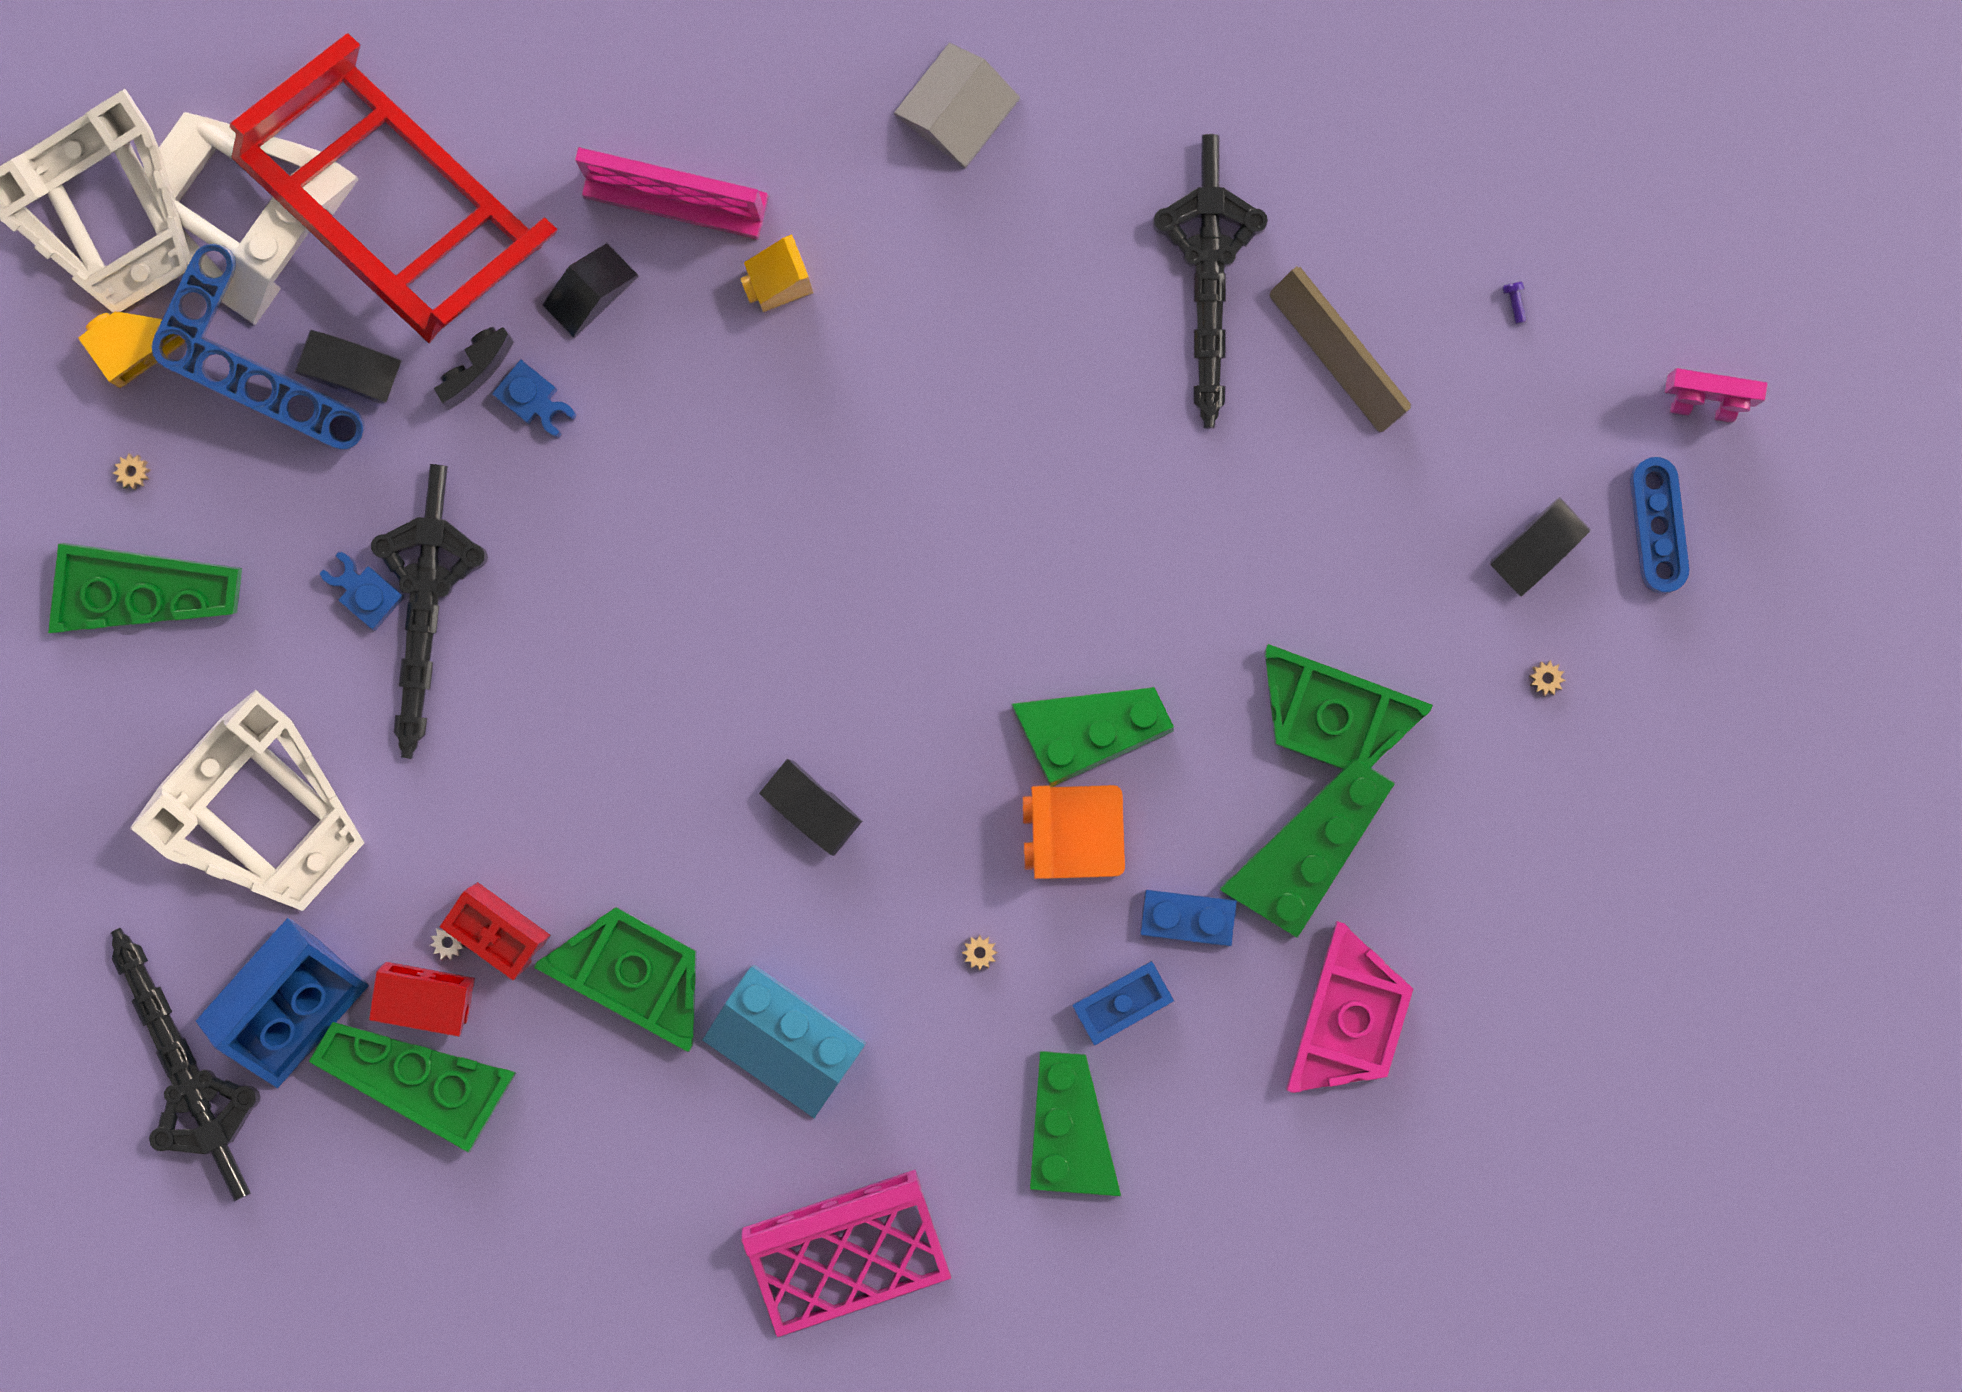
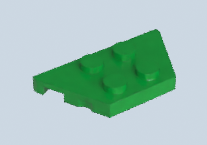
M1266 645L1264 654L1275 745L1342 770L1355 758L1372 767L1408 731L1431 712L1433 707L1432 704L1273 645Z
M618 907L610 910L592 925L567 940L566 943L541 958L535 964V969L687 1052H690L692 1049L697 951Z

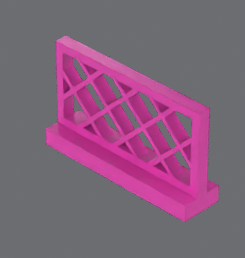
M578 147L575 161L586 179L582 192L584 199L759 239L769 198L768 193L754 188Z
M916 1169L742 1228L741 1240L746 1255L750 1258L777 1337L951 1279V1274L931 1219ZM917 1205L922 1221L914 1237L891 1226L898 1211ZM888 1215L885 1223L877 1220V1218ZM867 1223L881 1230L870 1251L847 1241L854 1226ZM845 1229L842 1237L833 1234ZM924 1230L930 1244L920 1240ZM887 1233L910 1244L899 1265L877 1255ZM822 1237L837 1244L827 1266L804 1256L810 1241ZM801 1244L798 1252L790 1249L791 1247ZM918 1247L934 1255L938 1270L919 1275L906 1269V1266L915 1248ZM843 1248L866 1258L856 1280L833 1269ZM779 1252L794 1260L784 1280H780L765 1272L761 1257ZM872 1262L895 1272L888 1287L876 1290L862 1283ZM799 1263L823 1273L813 1294L789 1284ZM829 1276L852 1287L844 1302L833 1305L818 1298ZM901 1276H904L909 1279L898 1283ZM770 1284L779 1288L775 1298ZM858 1290L865 1293V1295L854 1298ZM785 1291L808 1301L802 1316L785 1322L782 1321L778 1304ZM814 1305L822 1308L820 1310L811 1312Z

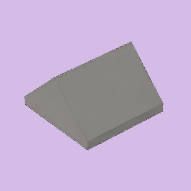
M949 43L897 108L894 115L966 169L1020 100V96L984 58Z

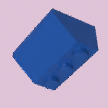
M287 917L197 1018L196 1023L215 1049L278 1089L320 1042L332 1022L336 1023L369 985L318 938Z

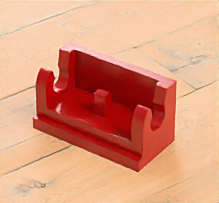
M478 882L463 891L439 926L513 981L532 963V957L545 945L551 936Z
M385 962L376 972L369 1020L459 1037L462 1034L463 1024H467L475 978Z

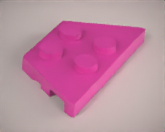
M1336 921L1287 1083L1286 1090L1292 1093L1388 1077L1413 988L1401 976L1395 973L1372 949L1363 943L1345 923Z

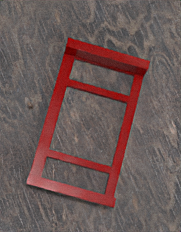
M346 33L230 123L229 128L236 133L231 158L426 342L430 343L442 328L447 326L533 252L542 248L543 244L554 236L558 229L545 217L528 229L355 67L361 45L349 33ZM344 83L373 111L289 176L260 147L340 84ZM384 122L477 208L397 275L388 269L302 188ZM490 220L514 243L432 310L408 286L481 225Z

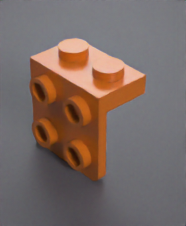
M1101 785L1051 788L1050 786H1032L1031 796H1022L1023 824H1032L1033 842H1024L1025 870H1034V879L1114 877L1123 874L1125 870L1123 794L1118 786Z

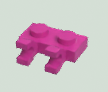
M1676 368L1667 375L1665 393L1676 395L1674 402L1671 404L1670 413L1688 416L1692 412L1693 406L1704 405L1705 399L1720 401V407L1716 410L1715 420L1733 423L1739 412H1749L1750 406L1756 407L1765 401L1768 382Z

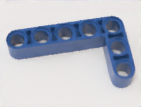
M217 243L206 244L198 248L193 254L153 338L151 347L156 361L180 375L334 448L349 449L355 446L362 438L365 429L364 420L355 409L205 338L207 330L235 274L237 265L232 251L224 245ZM210 251H217L226 259V270L218 278L209 277L202 269V259ZM191 292L203 296L207 304L205 314L199 319L188 317L182 309L184 297ZM170 334L179 335L186 342L187 351L180 360L170 359L163 352V340ZM217 354L226 358L230 370L225 379L215 380L207 375L205 362L209 356ZM262 375L269 379L272 385V392L269 398L266 400H256L249 395L247 382L251 376ZM304 395L311 399L314 404L313 416L307 420L294 418L289 411V402L292 397ZM345 415L353 419L356 424L354 437L349 440L336 438L330 428L333 418Z

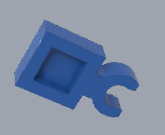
M521 359L492 393L494 397L528 424L539 415L543 428L556 438H559L562 433L552 425L553 416L557 413H565L573 420L577 417L575 411L568 404L558 401L552 402L550 400L557 392V388Z
M338 552L335 556L344 563V573L340 577H333L332 574L323 569L320 575L326 583L334 587H344L347 591L338 601L372 630L376 631L405 596L369 566L359 575L355 561L347 554Z

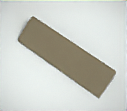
M1296 266L1271 290L1270 298L1376 430L1384 432L1411 409V403L1302 268Z

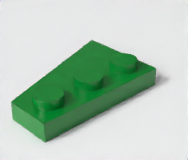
M1040 1051L1030 1189L1121 1196L1086 1054Z

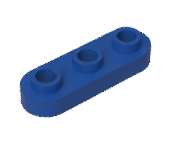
M1650 457L1640 462L1633 469L1630 477L1640 572L1644 584L1656 593L1666 594L1678 590L1687 581L1690 571L1677 469L1665 458ZM1648 474L1658 476L1660 480L1658 489H1651L1646 485L1645 479ZM1654 518L1661 519L1664 522L1665 531L1663 534H1656L1652 531L1651 521ZM1659 563L1669 566L1670 576L1668 579L1658 577L1656 567Z

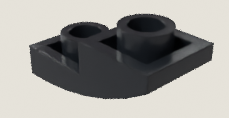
M490 327L472 337L470 341L473 345L467 347L464 351L473 365L467 369L464 365L455 367L441 376L442 383L434 387V390L442 404L449 410L476 392L493 375L507 356L514 341L504 327L497 331L494 327Z
M310 330L294 373L336 390L342 388L377 403L385 404L401 360L338 337Z
M1559 497L1525 527L1524 532L1491 560L1490 565L1522 597L1552 570L1591 529Z
M786 759L759 793L795 827L832 856L836 855L862 823V820L834 793L821 787L803 768L790 759Z

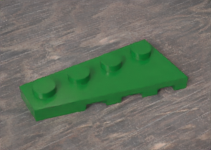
M59 543L48 633L235 614L238 610L242 568Z
M1355 758L1304 809L1281 828V831L1263 848L1257 851L1235 875L1231 876L1220 887V890L1298 938L1395 785V782Z
M332 1022L309 1060V1063L468 1153L471 1152L516 1075L514 1071L478 1063L474 1060L438 1052L430 1048L398 1041L390 1037Z

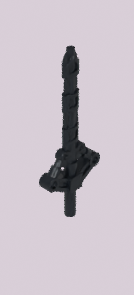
M1218 134L1202 135L1201 187L1193 190L1167 208L1158 210L1153 220V227L1156 232L1166 235L1174 246L1177 245L1184 253V260L1189 266H1196V273H1194V302H1197V329L1194 330V358H1197L1199 361V385L1194 386V404L1200 410V417L1204 422V428H1215V421L1219 417V409L1225 404V386L1220 385L1221 359L1226 358V330L1222 329L1223 302H1226V274L1224 273V267L1232 265L1238 251L1243 246L1246 247L1255 235L1262 233L1268 223V218L1264 211L1254 208L1224 187H1219L1220 136ZM1196 218H1201L1199 234L1187 239V234L1180 225ZM1219 218L1241 226L1233 235L1234 239L1221 234Z
M430 464L424 517H417L386 534L378 535L371 543L373 554L383 559L390 572H394L399 579L400 589L410 594L405 630H407L405 659H401L399 687H403L401 715H395L394 733L399 739L398 746L401 750V758L413 759V752L418 748V741L426 734L427 718H422L426 690L431 689L433 662L430 659L434 633L437 634L440 607L438 605L439 597L449 596L452 592V586L459 579L463 580L473 569L483 567L488 559L487 552L482 546L475 544L452 524L442 519L448 466ZM421 545L418 562L404 567L405 562L398 552ZM439 547L460 558L451 567V572L439 566Z
M122 928L110 932L113 938L112 947L114 949L112 961L118 974H125L135 998L132 1000L133 1006L142 1025H147L157 1049L156 1054L172 1083L164 1091V1098L167 1101L165 1110L161 1112L158 1128L150 1134V1145L157 1151L170 1150L197 1154L211 1153L234 1202L251 1194L228 1144L234 1142L251 1111L260 1102L259 1091L253 1086H240L227 1079L223 1081L215 1077L211 1070L199 1071L186 1039L182 1038L170 1015L172 1010L161 987L156 988L144 965L148 962V959L141 945L133 943L130 936L124 934ZM219 1092L220 1096L231 1101L215 1119L210 1101ZM190 1112L199 1127L194 1129H175L178 1119L176 1113Z

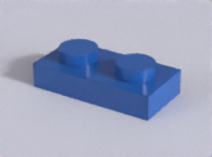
M1145 890L1140 935L1232 946L1237 901Z
M1150 961L1074 1003L1072 1006L1095 1046L1174 1002V999L1153 961Z

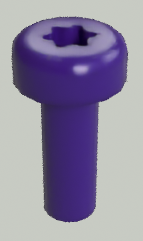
M1521 281L1503 286L1504 294L1509 293L1516 324L1526 322L1520 290L1525 288Z

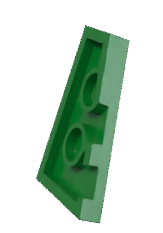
M1155 687L1012 703V710L1050 788L1174 732V725Z

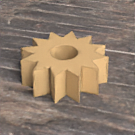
M128 453L126 460L120 457L121 464H114L118 470L113 472V474L119 476L116 482L123 483V488L125 489L131 486L132 489L136 490L138 484L144 486L143 480H149L146 473L151 470L145 468L148 461H141L140 455H136L133 458ZM131 467H135L136 473L130 477L128 470Z
M1550 660L1546 665L1541 661L1539 668L1532 667L1535 674L1529 675V677L1534 680L1530 685L1536 686L1535 693L1542 690L1543 696H1546L1548 692L1555 695V689L1562 690L1560 683L1566 680L1560 676L1565 671H1558L1559 664L1553 667ZM1545 673L1550 674L1552 677V681L1549 684L1543 681L1542 677Z
M979 935L977 941L971 937V944L964 943L968 949L962 952L968 956L964 962L971 961V968L977 965L979 970H981L983 965L989 968V961L996 962L992 955L998 953L992 950L996 943L988 944L989 937L982 940ZM977 947L985 949L984 957L977 958L974 951Z

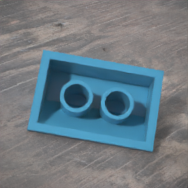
M752 965L702 1040L814 1119L867 1043L756 965Z

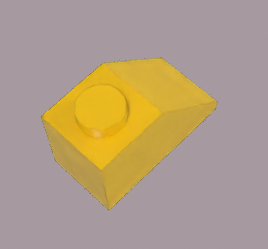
M792 234L783 237L744 262L748 275L740 278L749 302L759 301L763 312L813 293L809 276Z
M116 311L111 315L103 313L86 325L87 331L79 336L78 339L107 380L115 386L122 388L157 363L151 346L162 319ZM170 334L163 340V352L167 356L186 342L181 336Z

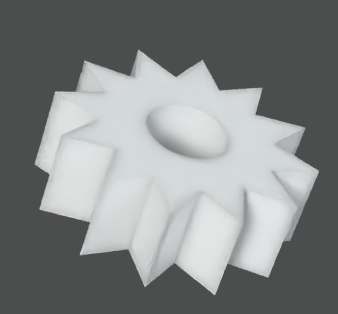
M436 928L437 935L431 936L435 942L429 945L436 947L433 954L440 953L441 960L446 956L452 960L454 954L461 956L459 949L466 948L444 930ZM446 937H450L453 940V945L450 948L444 945Z

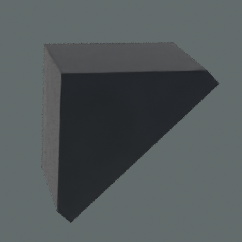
M606 243L569 265L542 306L575 338L627 289L639 275Z

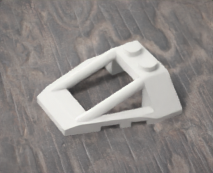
M126 89L121 90L86 112L79 119L0 166V220L14 232L18 230L36 245L34 248L47 259L52 258L74 276L72 280L112 313L123 311L185 273L190 262V255L162 154L151 127ZM133 140L136 145L139 156L141 158L144 169L130 144V142ZM114 152L157 235L105 266L63 183ZM47 194L81 260L25 206Z
M184 112L159 147L181 224L206 243L224 245L232 251L237 266L221 302L256 325L281 290L274 281L309 231L272 197L243 240L239 243L179 203L216 149L231 158L236 133L229 128L230 124ZM272 137L260 147L266 154L300 166V168L320 153V151L276 137ZM334 162L302 188L330 214L334 215L359 178ZM183 229L191 260L193 254L200 247ZM205 254L201 263L205 274L213 278L223 275V272Z
M257 690L228 711L161 783L131 826L135 833L167 859L206 871V874L219 879L224 878L247 887L252 892L302 911L364 844L358 830L292 720ZM276 738L313 788L267 748ZM250 757L320 819L276 869L206 807ZM197 824L200 825L250 871L186 840L185 837Z

